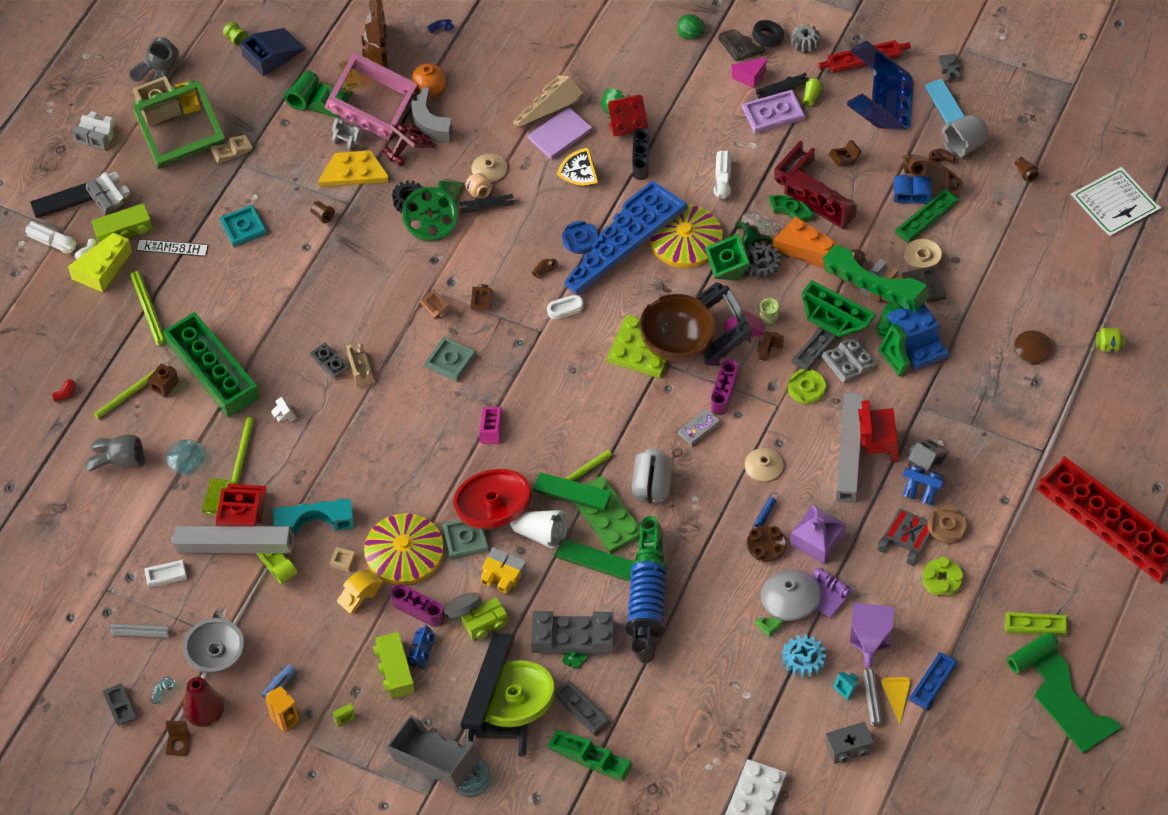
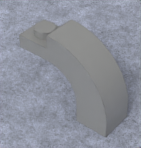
M422 87L421 94L417 95V101L412 100L414 124L421 133L431 137V140L450 143L452 119L438 117L428 111L430 92L429 88Z

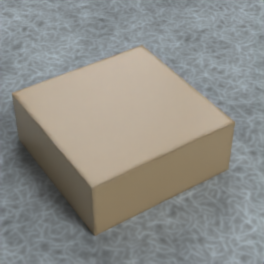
M336 547L329 563L330 567L349 572L355 558V552Z

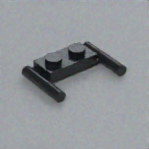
M485 721L482 730L466 729L465 739L473 742L474 736L476 738L517 739L519 737L518 756L525 757L527 752L528 724L516 727H501Z

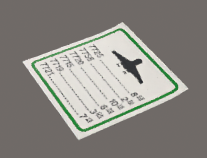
M1122 167L1071 193L1072 197L1109 236L1161 208Z

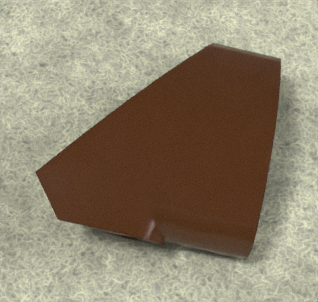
M902 155L905 174L911 173L916 177L923 176L927 170V163L934 164L944 169V186L949 192L956 194L963 189L962 180L939 162L920 155ZM957 180V186L950 189V182Z

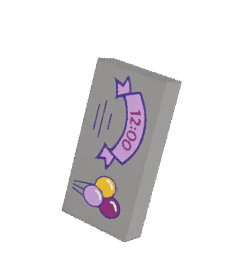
M705 409L678 431V435L692 446L719 425L720 420Z

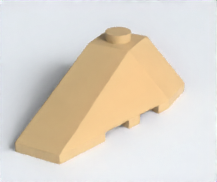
M558 75L542 90L544 94L533 100L534 105L527 107L514 120L513 124L515 126H522L570 104H575L583 92L571 77Z

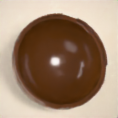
M668 294L659 297L658 300L646 306L640 318L639 328L641 338L652 354L668 362L681 363L701 356L709 348L714 339L716 324L712 311L702 304L701 300L686 294Z

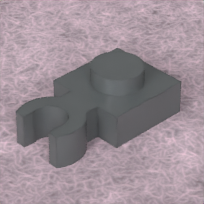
M957 55L939 56L938 61L942 74L947 73V83H950V77H955L956 81L959 82L960 65Z

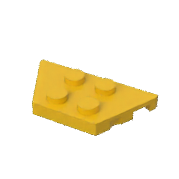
M370 150L334 153L318 182L319 187L384 183L389 182L387 173Z

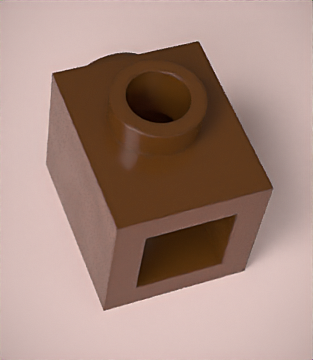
M162 363L147 379L150 390L165 398L179 382L177 371L172 366H166Z

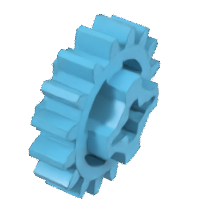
M807 634L804 635V638L796 635L795 641L790 638L789 644H784V650L782 651L783 665L787 664L786 670L790 671L792 669L794 676L800 673L801 678L806 673L809 677H812L813 671L818 674L819 668H823L824 661H826L825 647H821L822 642H815L814 636L808 639Z

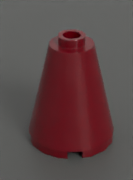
M194 677L188 681L186 686L183 713L192 725L198 727L212 725L211 723L215 720L218 721L223 714L224 703L222 697L205 679Z

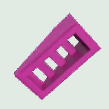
M483 407L479 432L481 444H499L502 407Z

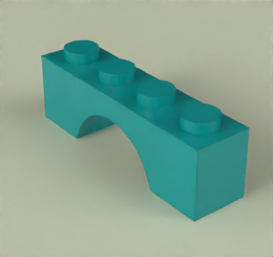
M338 499L328 502L320 501L313 504H299L290 507L281 506L272 509L274 526H289L294 537L305 523L314 520L327 522L335 531L355 529L351 499Z

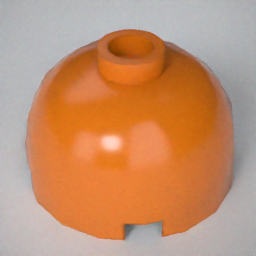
M432 63L418 66L411 77V81L417 83L414 93L421 94L422 87L429 88L430 99L438 97V94L442 91L444 92L447 86L444 71Z

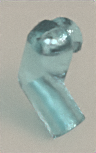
M164 677L153 687L150 702L159 704L163 691L166 688L172 690L175 686V681L170 679V677Z

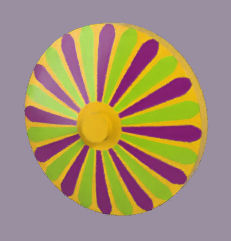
M687 205L688 209L649 239L651 250L658 259L678 268H693L709 262L705 247L722 241V227L718 219L702 207Z
M402 513L381 520L371 529L365 541L364 552L369 569L382 581L393 585H412L427 579L437 570L443 558L444 546L438 528L431 521L416 514Z

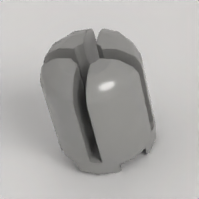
M646 449L645 453L640 454L636 452L631 489L635 499L648 503L652 470H654L652 504H659L667 500L670 495L674 464L673 455L670 458L663 454V450Z

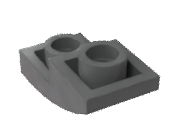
M326 342L310 352V356L333 378L349 369V366L338 353L335 354Z

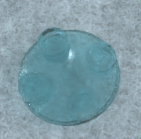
M189 439L175 442L166 453L168 466L174 471L181 472L183 475L190 474L205 459L202 446L198 442Z

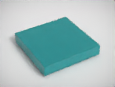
M254 205L219 217L233 248L267 235V230Z

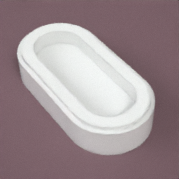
M572 295L552 301L547 306L548 316L558 320L578 314L584 308L583 299L577 295Z

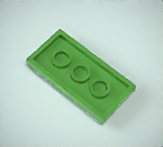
M603 475L587 483L586 485L612 492V497L606 511L574 503L607 551L611 554L639 539V525Z

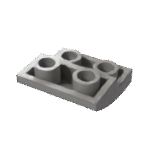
M856 338L840 342L838 348L825 351L822 355L823 360L842 383L860 377L877 365Z

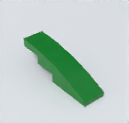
M556 730L547 746L567 759L623 782L633 766L631 760L615 756L611 750L596 746L589 739Z

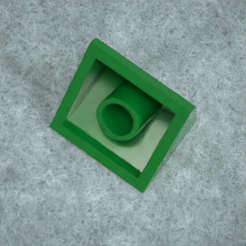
M739 233L705 247L715 279L738 281L750 266Z

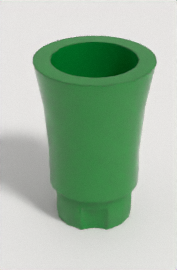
M306 71L301 75L297 82L284 94L285 102L293 109L304 110L319 83L318 75L311 71Z

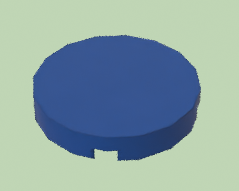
M576 221L567 225L562 233L563 245L568 251L576 254L590 252L592 245L599 237L596 227L591 223L587 224L585 221Z

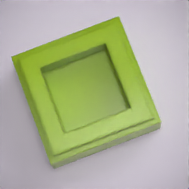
M351 703L332 712L337 727L356 718Z

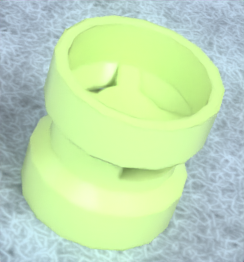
M771 298L762 300L759 317L763 323L773 324L778 320V302Z

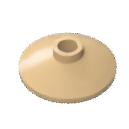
M491 153L477 157L471 167L472 174L482 173L491 183L498 182L504 178L508 170L505 159Z
M928 239L914 240L906 246L904 251L906 261L911 266L920 269H927L937 265L942 256L938 244Z
M769 448L756 449L749 453L745 459L747 474L759 482L773 481L783 471L782 457L776 451Z

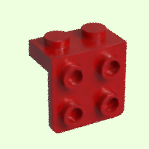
M637 94L608 102L611 122L608 126L613 136H623L634 132L638 128L648 129L642 95Z

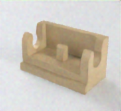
M359 343V349L353 350L352 345L346 346L348 360L357 387L375 383L367 353L364 351L361 343Z

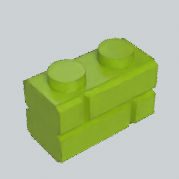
M497 597L481 604L477 609H470L471 612L469 614L461 616V622L472 641L477 638L483 639L489 632L493 630L499 631L508 624L507 613Z

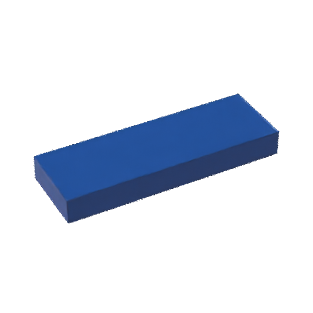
M939 652L909 697V701L927 711L957 666L958 661Z

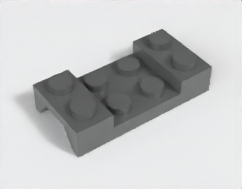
M533 611L532 653L575 652L580 654H613L614 613L593 612V616H553V611Z

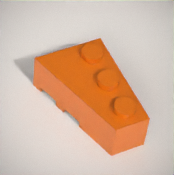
M795 216L773 239L772 249L777 248L778 253L789 255L791 259L799 258L806 260L808 264L824 268L823 257L835 244H840Z

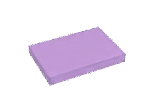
M793 90L742 104V109L754 134L805 120V114Z
M567 107L530 133L528 139L552 160L592 132V127L571 108Z

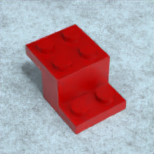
M869 400L861 401L862 409H858L862 447H866L867 455L887 452V455H891L892 462L900 461L894 408L870 411Z
M228 484L227 488H221L215 521L216 526H256V523H262L267 487L261 485Z

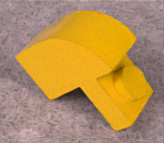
M360 570L343 584L345 589L337 602L350 614H354L364 598H373L383 581L371 570Z

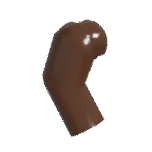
M942 148L929 152V158L935 161L946 160L954 163L956 155Z

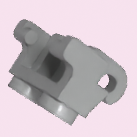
M338 117L335 118L332 128L334 132L332 142L337 144L340 141L339 138L348 142L347 149L352 151L355 148L352 145L353 142L358 145L365 138V130L352 126L349 122H344V120Z

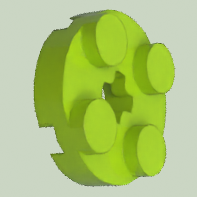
M942 556L930 561L925 566L922 575L923 585L929 593L935 596H939V594L945 595V597L951 596L960 589L963 572L955 562ZM939 575H945L947 580H939Z

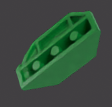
M813 280L801 292L807 321L837 337L866 329L876 316V313Z

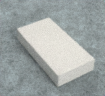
M184 560L144 568L148 588L188 580Z

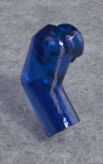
M441 19L428 25L427 29L430 33L442 27L449 31L454 28L451 19Z

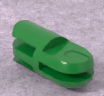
M890 301L886 304L876 323L877 333L881 338H885L892 324L888 319V313L902 308L901 305Z

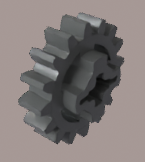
M755 242L754 247L748 245V250L745 249L750 261V266L745 273L750 272L751 278L756 275L757 279H760V276L767 279V275L773 277L774 272L779 271V267H781V254L778 253L777 248L772 249V244L765 246V242L762 245Z

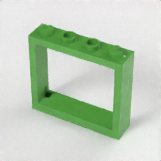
M195 80L189 81L181 88L173 87L167 93H157L151 99L146 101L141 99L133 105L134 115L157 169L208 150L214 145L224 144V135L200 80L197 82ZM197 90L216 134L159 155L141 111Z

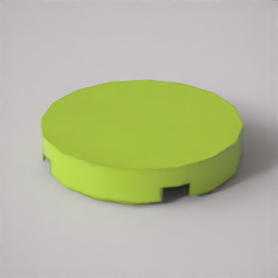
M799 370L789 379L788 392L792 399L798 403L813 404L820 401L825 394V379L815 370Z

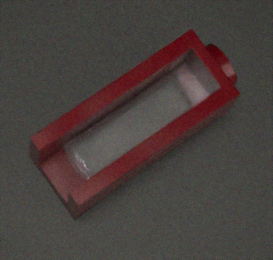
M800 140L774 169V180L778 184L785 186V182L798 169L803 172L812 161H815V149L811 148L806 153L803 151V142Z

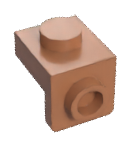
M435 289L419 301L433 318L438 314L442 317L449 311L448 306L451 304L449 300L446 302Z

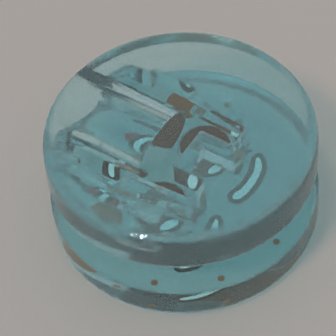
M480 759L458 789L454 788V790L459 795L469 798L484 793L490 783L487 764Z

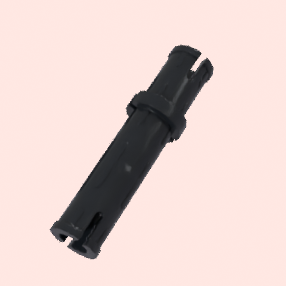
M806 72L794 77L789 76L783 81L756 89V95H759L757 98H764L789 89L794 90L795 87L806 84L809 78L806 77Z
M513 193L459 201V207L467 206L459 208L460 213L474 210L480 212L481 209L514 205V200L506 201V199L514 198Z

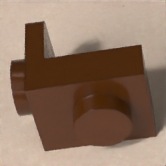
M849 140L845 148L831 149L829 156L838 167L854 165L861 154V150L853 140Z
M766 331L763 341H759L757 351L760 352L759 360L767 361L771 347L782 349L784 346V335Z

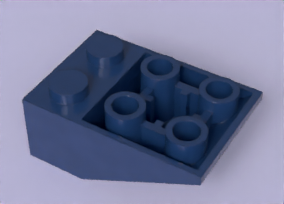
M285 28L255 33L240 42L242 56L262 76L267 75L305 50V47Z

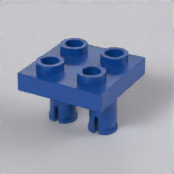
M916 465L905 468L903 476L907 477L908 481L902 495L915 499L919 483H925L927 486L921 502L933 506L937 490L946 486L947 480L943 479L944 475L936 472L925 473L924 468Z

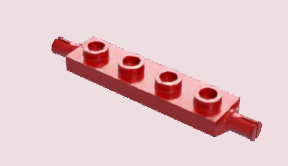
M896 40L828 55V61L818 63L819 70L830 68L833 73L901 58V51L911 49L910 42L899 44Z

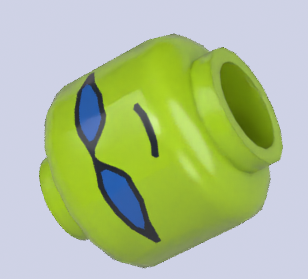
M1102 328L1096 334V347H1099L1102 352L1116 353L1125 344V335H1121V331L1118 328Z

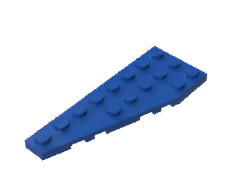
M651 181L622 205V211L616 213L612 224L609 227L607 226L592 245L591 252L585 254L581 265L575 267L564 282L566 288L579 295L688 209L687 203L656 182Z

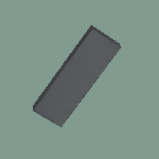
M820 328L794 356L792 363L801 369L809 371L822 357L823 352L827 351L839 337Z
M569 680L555 690V697L594 736L610 724V720Z

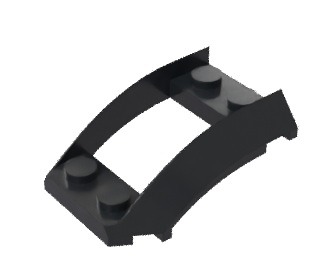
M715 282L696 298L701 300L702 304L708 309L725 298L738 323L711 343L709 348L702 354L706 365L721 366L719 360L722 357H725L746 339L751 343L752 331L731 289L727 285L724 286L721 283Z

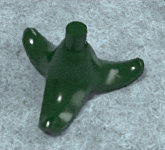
M743 221L735 223L736 229H743L742 243L744 249L748 250V245L755 246V242L759 243L761 241H767L773 246L774 238L770 235L761 234L756 226H751L749 222L744 223Z

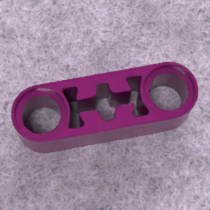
M725 360L721 364L711 395V410L716 415L725 414L729 408L738 380V364L734 360Z
M402 584L392 588V603L396 609L433 627L443 624L444 612L441 603Z

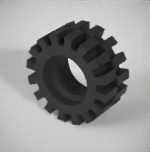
M406 180V184L400 182V186L396 185L392 191L393 205L396 210H400L402 214L406 201L402 198L410 195L417 189L423 188V186H420L418 182L415 185L413 180L411 183H409V180ZM423 193L421 197L426 201L425 193ZM413 203L407 206L411 212H415L418 209L417 205Z

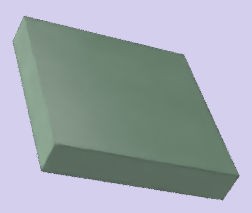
M444 336L424 365L426 368L458 382L477 354L475 350Z
M461 520L442 523L451 560L489 552L484 529L468 526Z

